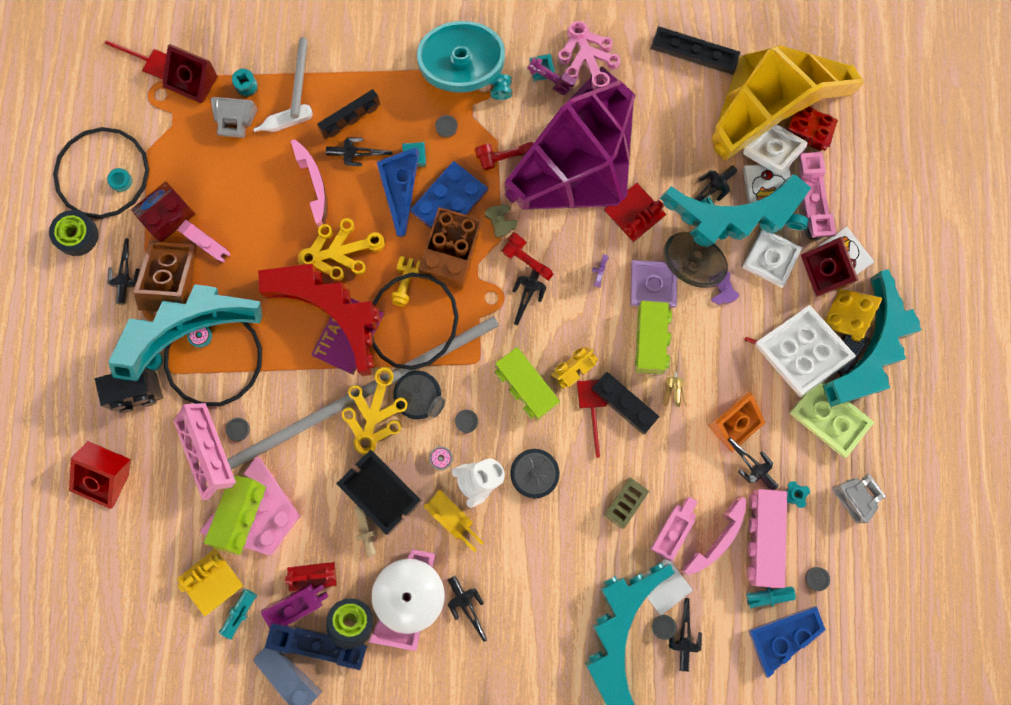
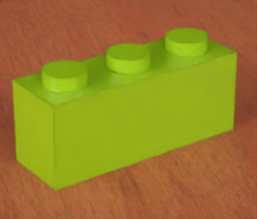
M641 301L638 305L635 373L662 375L666 368H669L670 355H667V346H670L671 332H668V324H671L672 310H668L669 303Z
M518 347L495 363V368L497 369L494 371L501 382L506 380L511 387L509 392L516 401L520 399L525 405L523 410L530 419L534 417L538 421L560 403V400Z
M233 475L236 483L232 488H225L204 544L219 551L241 555L257 510L264 497L266 486L254 479Z

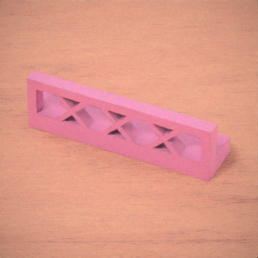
M206 403L184 404L173 421L202 500H209L217 489L232 488L236 481Z

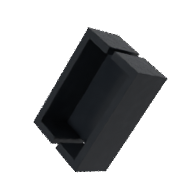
M370 449L355 464L361 470L357 472L351 468L336 484L386 535H390L404 521L401 516L403 514L409 516L423 501Z

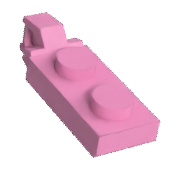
M687 497L682 506L677 504L673 508L650 550L670 562L674 560L695 522L696 515L692 511L698 503L696 500Z

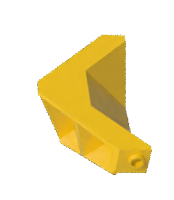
M783 45L754 52L750 51L738 60L711 138L714 150L725 162L780 121L823 98L849 96L859 90L864 84V80L853 64L848 65Z

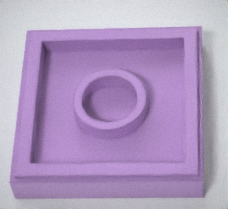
M632 260L631 306H638L641 301L669 303V307L675 308L677 306V262Z

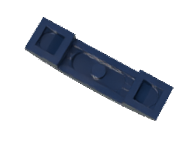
M271 623L264 648L288 654L291 652L333 662L339 666L361 670L367 645L363 644L354 649H344L330 641L326 633Z

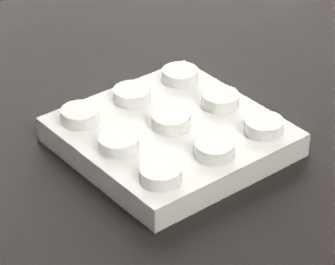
M810 305L755 344L758 350L799 397L808 393L856 357Z

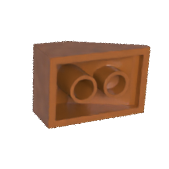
M149 241L133 292L139 311L158 312L162 301L186 305L191 293L196 253L195 244Z

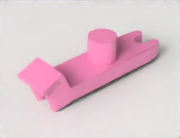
M187 220L177 229L189 240L222 263H225L222 255H231L224 247Z

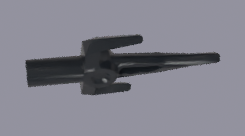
M347 137L344 140V147H326V155L344 156L343 161L346 166H362V163L353 162V157L393 154V151L353 146L352 142L363 141V137ZM357 151H367L370 153H357Z
M732 165L721 175L714 170H709L699 178V181L702 182L710 177L711 182L694 199L701 201L716 190L723 191L718 196L717 201L723 199L730 192V186L726 181L738 172L737 168ZM710 187L713 188L711 191H709V192H708L707 194H705L704 196L702 195V194H703L704 192H706Z
M128 238L124 240L121 263L116 278L112 276V268H108L107 284L117 287L116 304L125 305L127 287H135L140 271L137 268L134 278H129ZM124 261H125V273L122 274V272H123V265H124Z
M532 269L530 277H518L512 291L515 293L520 284L524 286L522 299L514 322L515 325L519 324L533 293L540 291L538 302H542L547 287L544 283L538 281L540 274ZM528 291L530 292V294L526 300V303L523 304L526 293Z
M729 438L728 442L751 470L750 476L742 470H739L738 473L748 483H755L761 479L770 490H776L779 485L768 474L773 466V462L761 451L760 455L766 463L760 464L732 438ZM744 455H746L754 463L753 466L748 462Z
M456 575L449 578L447 581L456 595L448 603L454 619L457 620L459 618L455 607L460 606L483 642H486L487 637L471 603V599L475 597L478 603L483 605L482 598L476 589H469L464 592ZM466 606H469V608H470V610H471V612H472V614H473V616H474V618H475L474 620L472 619V617L470 616L469 612L467 611Z
M685 598L680 640L675 642L674 636L669 639V648L680 651L679 671L689 672L690 652H699L702 649V632L698 633L696 644L691 641L689 598ZM686 622H687V638L684 637L685 623H686Z

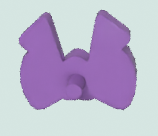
M605 254L602 256L599 269L592 268V272L597 273L594 287L601 288V279L609 259Z
M729 271L720 272L714 278L710 277L707 281L706 288L719 286L718 290L721 293L711 300L717 305L732 303L739 297V294L733 289L730 282L731 274Z

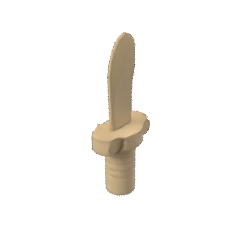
M356 505L355 512L362 533L357 536V540H363L367 557L375 555L376 550L372 537L376 536L377 532L376 530L370 532L366 514Z

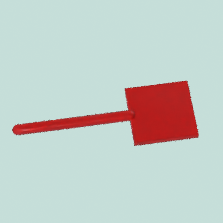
M108 40L105 41L106 45L147 61L142 71L163 80L166 53L153 49L151 55L147 57Z
M599 380L577 381L579 409L591 408L596 458H599L600 449L595 408L607 407V403L591 390Z

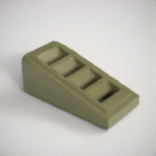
M630 477L603 516L619 528L624 529L649 491ZM632 486L641 495L639 497L628 490L629 487ZM625 494H627L629 497H631L632 499H634L636 502H635L634 505H633V504L630 503L628 500H626L623 496H624ZM621 501L630 508L629 512L619 506L618 503ZM614 509L625 515L624 519L613 513Z

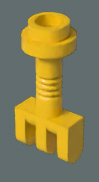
M400 256L396 268L397 272L403 273L402 275L412 272L419 273L418 268L421 261L418 260L416 268H413L414 259L409 258L407 266H405V257ZM411 277L401 280L398 291L392 292L391 299H393L392 303L394 305L404 307L409 302L410 297L406 293Z

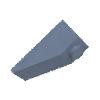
M263 648L253 659L258 668L289 705H311L323 692L282 652Z

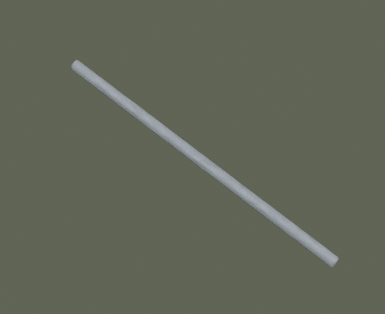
M493 316L457 335L444 355L498 327L499 324L496 318ZM446 342L404 365L413 366L429 361L443 349ZM396 368L392 370L394 374L392 383L398 381L408 372L418 369ZM387 373L381 376L380 378L382 380H387L389 378V374ZM375 380L361 387L364 398L375 393L377 387ZM359 389L351 392V394L353 396H358L360 394ZM347 394L228 458L227 461L231 470L355 404L354 399H351Z

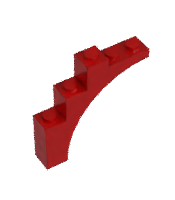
M313 264L258 270L259 293L266 299L286 298L302 301L330 315L348 337L354 352L357 372L362 376L372 375L371 368H374L373 354H370L369 345L373 344L371 331L368 330L377 329V322H380L379 309L375 308L371 301L351 303L350 290L342 282L322 284V273Z

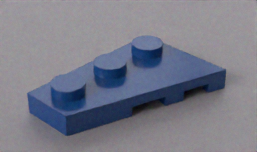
M812 606L749 629L748 632L766 678H769L782 664H786L794 654L809 645L826 629L818 608Z

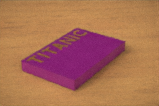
M351 298V303H359V301ZM379 311V313H380V322H381V320H382V318H383V316H384V313L381 312V311ZM330 317L311 355L354 375L357 368L354 352L348 337L340 325ZM375 329V330H368V331H371L372 338H373V336H374V334H375V332H376L377 329Z

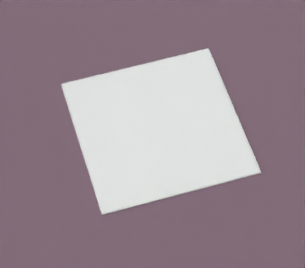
M667 559L662 561L663 565L670 564L675 574L660 583L647 596L660 615H663L693 591L674 564Z

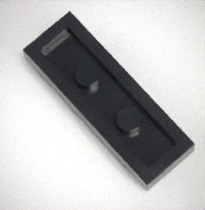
M372 89L317 123L324 139L336 136L341 129L347 125L355 124L363 115L373 113L380 105L377 93Z
M608 372L591 389L643 435L647 433L660 417Z

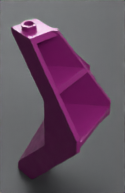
M619 80L570 99L559 109L506 179L504 193L506 198L511 203L516 202L523 210L618 205L627 197L633 105L636 95Z

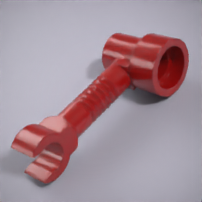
M528 142L516 148L496 153L493 152L491 144L480 145L474 150L477 159H480L482 170L485 171L493 169L495 167L494 162L517 156H525L534 143Z
M512 232L501 252L509 259L516 256L549 281L554 275L552 270L526 254L522 249L527 242L520 235Z

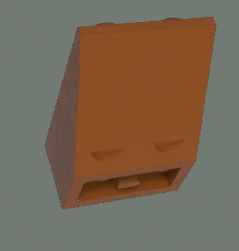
M439 207L418 272L430 274L445 283L446 286L463 290L482 219Z

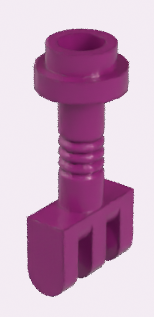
M533 57L527 67L530 74L534 75L537 72L555 83L552 89L561 95H566L576 84V80L564 72L559 76L541 65L542 59L540 58L536 59Z

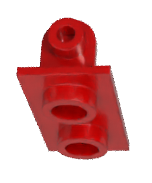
M335 562L287 567L285 583L288 585L289 592L298 591L309 584L312 587L321 583L324 587L337 586Z

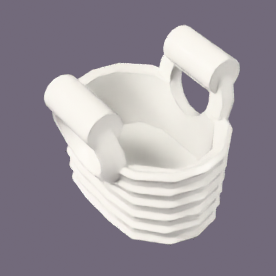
M492 458L485 459L479 463L463 464L452 469V475L458 477L457 482L460 490L469 498L467 500L469 508L483 503L489 497L491 491L503 483L505 476L501 464Z

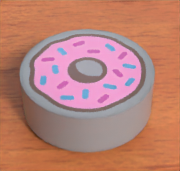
M439 446L431 451L429 460L435 469L446 470L453 462V455L448 448Z

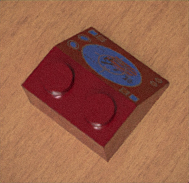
M167 181L131 209L137 219L159 242H163L185 220L188 221L195 215L193 210Z

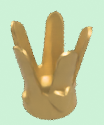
M675 372L674 377L666 378L667 389L663 400L664 406L668 405L672 390L676 406H681V390L684 403L687 406L683 390L685 379L677 377V372Z

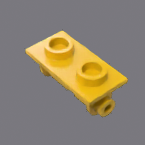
M588 347L577 349L573 352L572 358L556 366L555 372L551 374V377L560 380L558 384L562 389L569 388L580 379L576 372L578 369L584 375L596 365L595 362L598 361V358L593 354L594 350Z

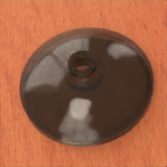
M680 232L672 235L664 245L663 257L669 270L679 280L700 288L715 287L724 280L727 275L728 264L718 246L715 244L709 247L701 246L694 241V237L689 234L690 232Z

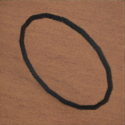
M106 127L86 130L69 140L57 156L53 172L56 193L66 207L82 212L88 217L102 219L119 215L134 205L145 190L149 166L146 153L138 141L122 130ZM101 131L118 133L132 141L142 154L145 172L141 188L132 201L117 211L100 215L82 212L69 204L60 191L58 171L61 158L71 144L85 135Z
M412 272L394 278L380 289L373 301V305L376 306L383 292L397 281L410 277L428 278L440 285L450 298L454 321L451 336L443 349L429 361L413 366L397 364L384 356L375 343L373 336L372 346L381 359L395 368L408 370L431 365L446 353L455 338L459 318L455 298L445 283L430 274Z
M247 322L241 323L252 333L258 348L257 368L250 383L238 395L221 402H201L186 396L174 384L168 368L169 348L172 343L165 347L164 370L170 386L184 400L194 404L206 403V406H223L240 399L254 385L262 367V347L256 331Z

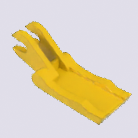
M439 489L436 492L437 494L423 507L457 540L460 538L472 551L476 552L477 549L463 536L468 531L481 545L484 543L470 529L474 522Z

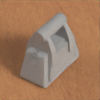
M212 97L213 116L215 122L218 123L217 136L245 138V131L251 125L257 112V107L253 101ZM228 125H236V126H237V129H236V128H227V126H228Z
M870 473L863 476L861 480L853 478L832 488L857 524L868 523L878 510V503L886 497ZM865 486H867L869 490L872 492V494L874 495L873 497L870 495Z

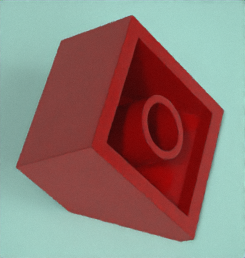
M87 441L71 457L69 491L112 509L129 477L131 459Z

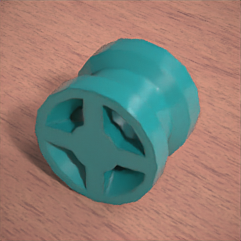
M238 69L232 75V83L240 95L248 97L257 91L258 84L250 70Z
M500 74L490 83L493 86L491 90V97L493 99L506 100L512 97V90L510 88L512 84L511 76Z

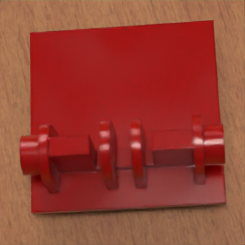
M808 106L793 114L790 126L788 125L786 130L799 138L802 135L801 139L803 140L808 138L807 146L811 143L810 147L818 151H826L831 145L838 119Z
M638 183L627 190V197L618 205L608 206L604 209L633 243L667 215L662 210L664 207L663 203L660 200L654 201Z

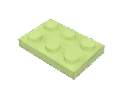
M823 381L803 395L789 414L840 456L847 458L874 424V421L850 402L830 407L822 386L827 383Z

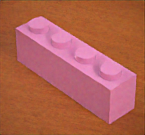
M753 490V494L749 496L752 518H749L748 530L751 532V542L748 543V556H751V566L747 568V579L750 580V585L785 588L787 491Z

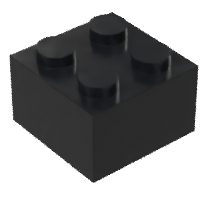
M147 367L143 370L138 381L113 378L112 373L94 378L100 406L111 411H119L120 414L131 412L133 407L142 405V407L155 405L157 400L163 399L157 372Z

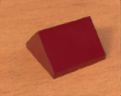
M169 44L162 87L203 103L218 78L210 60Z
M842 237L801 254L816 297L849 287L858 281Z

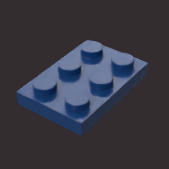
M453 161L410 211L432 229L439 207L467 215L486 194L488 188Z

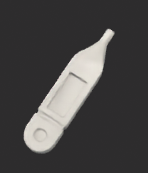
M303 104L300 105L299 118H292L290 116L291 109L267 117L259 127L253 129L255 132L260 130L276 132L311 119L313 112L310 106Z

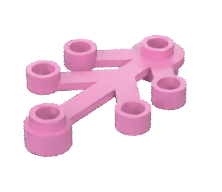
M582 21L573 22L567 32L569 40L564 49L558 54L559 62L563 65L569 64L571 62V52L578 43L580 51L572 65L566 69V73L577 80L579 69L585 60L592 75V88L596 90L609 85V76L604 72H600L595 58L606 62L609 69L614 70L620 66V57L617 54L607 53L612 50V39L589 32L587 25ZM588 42L599 45V49L589 46Z

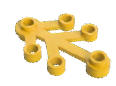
M345 218L340 222L341 229L329 249L320 251L326 239L331 238L333 235L331 227L328 224H322L318 228L319 235L311 248L303 249L299 253L298 263L299 265L313 264L318 270L329 275L332 280L341 281L344 278L343 270L338 266H329L323 262L324 260L333 259L351 269L354 274L363 275L366 271L364 262L360 260L354 261L345 255L368 248L372 252H379L384 248L385 241L380 233L373 232L367 236V239L342 245L348 234L353 232L355 228L353 221ZM345 223L351 224L349 229H345L343 226ZM329 229V233L323 235L322 230ZM373 238H378L379 242L377 244H372L371 240ZM309 255L313 256L312 261H310V262H306V261H305V258H306L307 256H309ZM357 265H362L363 269L361 271H356L355 267ZM335 271L341 272L339 277H333V273Z
M381 367L375 373L377 387L371 408H369L362 395L363 390L359 385H352L348 390L349 397L354 399L366 420L363 431L355 418L356 411L354 408L347 407L342 412L343 420L348 422L356 436L353 441L354 449L361 455H365L370 449L374 451L378 441L391 434H398L401 430V423L398 420H391L387 427L373 433L375 424L397 412H404L408 406L406 399L400 397L394 401V404L379 411L386 386L390 385L394 379L393 371L388 367ZM382 372H387L389 374V378L387 380H382L380 378V374ZM353 388L359 389L360 394L358 396L351 394ZM398 401L405 403L403 409L397 408L396 403ZM348 410L353 412V417L350 419L345 417V412ZM396 423L399 428L396 431H392L390 425ZM367 439L370 444L367 447H363L361 441Z

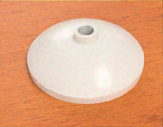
M415 559L398 560L385 567L376 578L372 590V604L377 617L386 627L399 633H415L429 627L438 618L445 598L444 586L438 573L430 565ZM405 592H409L412 596L408 602L404 601L402 597Z

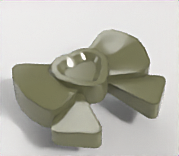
M501 204V207H490L484 214L486 218L491 220V224L495 228L494 236L496 238L504 237L510 230L516 229L517 220L505 221L503 217L504 214L511 210V207L505 204Z

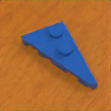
M416 147L377 162L395 230L399 237L405 236L419 158V149Z

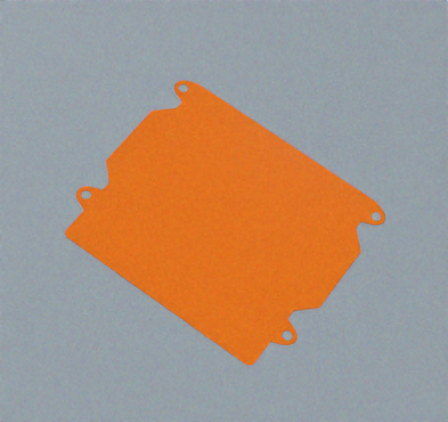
M420 70L304 73L300 105L306 104L310 106L313 112L312 118L276 132L265 130L255 132L253 128L259 127L267 117L291 109L295 73L253 74L258 88L252 96L248 97L242 96L237 92L232 83V75H217L218 78L203 103L162 87L163 80L155 83L149 89L147 95L149 102L156 108L172 113V126L147 150L149 175L146 184V197L167 181L195 213L188 221L231 254L230 256L222 255V258L225 260V263H222L196 245L191 291L194 284L216 287L218 294L222 296L260 301L262 310L261 322L248 323L256 331L262 347V367L260 371L339 369L311 355L331 317L330 315L302 301L286 298L266 299L259 293L258 270L299 265V253L303 249L311 248L319 235L318 226L310 206V202L318 200L309 168H300L291 140L298 141L308 151L316 163L325 185L328 204L325 224L331 227L333 235L331 238L326 239L320 251L329 249L341 229L340 222L345 218L351 219L355 228L353 232L348 234L342 245L367 239V236L373 232L380 233L385 241L384 248L379 252H372L368 248L345 255L354 261L360 260L364 262L366 271L363 275L354 274L351 269L333 259L324 260L323 262L331 267H340L344 272V278L341 281H334L329 275L321 271L322 284L342 282L350 290L351 298L359 302L371 301L373 303L380 289L394 278L402 276L403 273L397 272L396 269L400 256L405 257V266H407L409 258L414 259L413 268H416L417 261L422 259L431 228L410 211L406 235L402 237L397 236L377 162L402 153L403 143L425 142L426 166L417 167L410 209L453 161L488 188L486 194L467 214L468 216L482 219V224L463 290L447 286L455 298L459 316L455 337L480 324V318L496 312L502 307L505 300L502 289L495 284L478 279V264L502 240V237L496 238L494 236L495 228L491 224V220L484 216L488 208L500 206L499 161L494 162L495 167L493 169L484 171L482 170L480 159H477L474 150L480 145L491 144L493 152H498V140L473 118V105L491 98V90L493 89L491 84L490 90L485 93L479 90L450 92L430 84L422 76ZM158 89H164L167 92L165 100L158 101L155 99L154 94ZM370 90H375L379 97L380 105L373 113L363 115L359 118L358 122L350 126L347 125L336 136L324 139L317 123ZM212 97L253 101L257 107V112L251 125L245 131V138L217 136L218 123L215 122L213 116ZM444 115L455 118L458 126L457 132L448 138L440 136L435 127L437 119ZM228 125L227 128H236V129H237V126H236V125ZM347 137H363V141L352 142L353 146L393 151V154L353 157L352 161L362 163V166H346L343 161L344 156L326 155V147H344V140ZM357 151V153H370L367 151ZM345 223L343 227L349 229L351 224ZM145 228L144 251L146 252L149 241L158 240ZM329 229L322 230L323 235L329 233ZM178 230L163 241L195 244ZM373 238L371 240L372 244H377L379 242L378 238ZM311 255L307 256V257L305 258V261H306V262L312 261L313 256H311ZM357 265L355 267L356 271H361L363 269L362 265ZM335 271L333 277H339L341 272ZM411 277L406 293L410 298L404 307L394 305L392 303L393 299H391L392 292L398 291L400 281H397L383 292L375 308L384 313V316L374 334V341L382 354L397 364H405L448 341L451 336L454 313L450 298L440 285L419 277ZM488 292H495L498 295V301L495 304L491 305L485 301V295ZM142 311L144 317L148 321L153 322L156 315H152L149 311ZM241 322L209 326L208 328L212 331L213 337L210 344L206 347H195L188 341L186 334L172 342L169 348L168 368L172 374L251 372L257 368L258 348L252 333ZM480 337L442 356L428 366L476 364L481 357ZM369 345L370 354H373L374 367H393L381 359L373 346Z

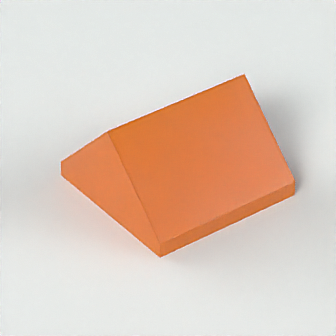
M748 392L738 398L707 426L729 451L733 452L735 449L728 442L729 438H732L740 446L766 422L753 394Z

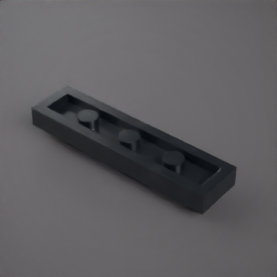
M660 26L657 27L650 48L732 75L735 72L741 53L740 51Z

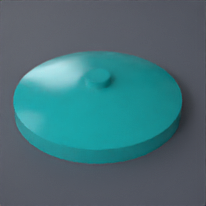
M471 21L449 22L432 29L423 37L417 49L418 67L422 76L439 89L450 92H470L489 85L500 75L505 64V47L499 35L483 24Z

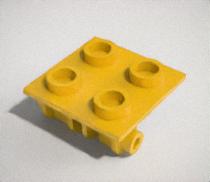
M840 289L824 321L833 331L852 335L851 339L853 341L860 342L861 339L865 338V333L870 327L876 311L879 309L882 298Z
M213 549L177 578L179 590L183 593L186 591L204 617L244 586L217 549Z

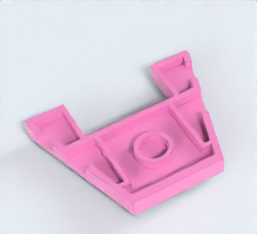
M256 457L244 474L266 486L244 547L267 555H273L301 516L285 492L282 491L272 473L269 472L260 457ZM215 514L210 517L201 529V534L207 535Z

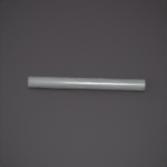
M304 37L299 38L290 111L292 118H299L308 44V40Z

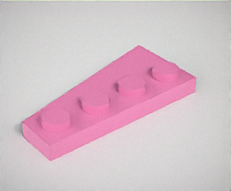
M412 549L407 559L425 562L433 568L435 553ZM405 592L402 596L406 602L412 598L409 592ZM379 620L369 642L417 651L420 631L415 633H399L386 627Z

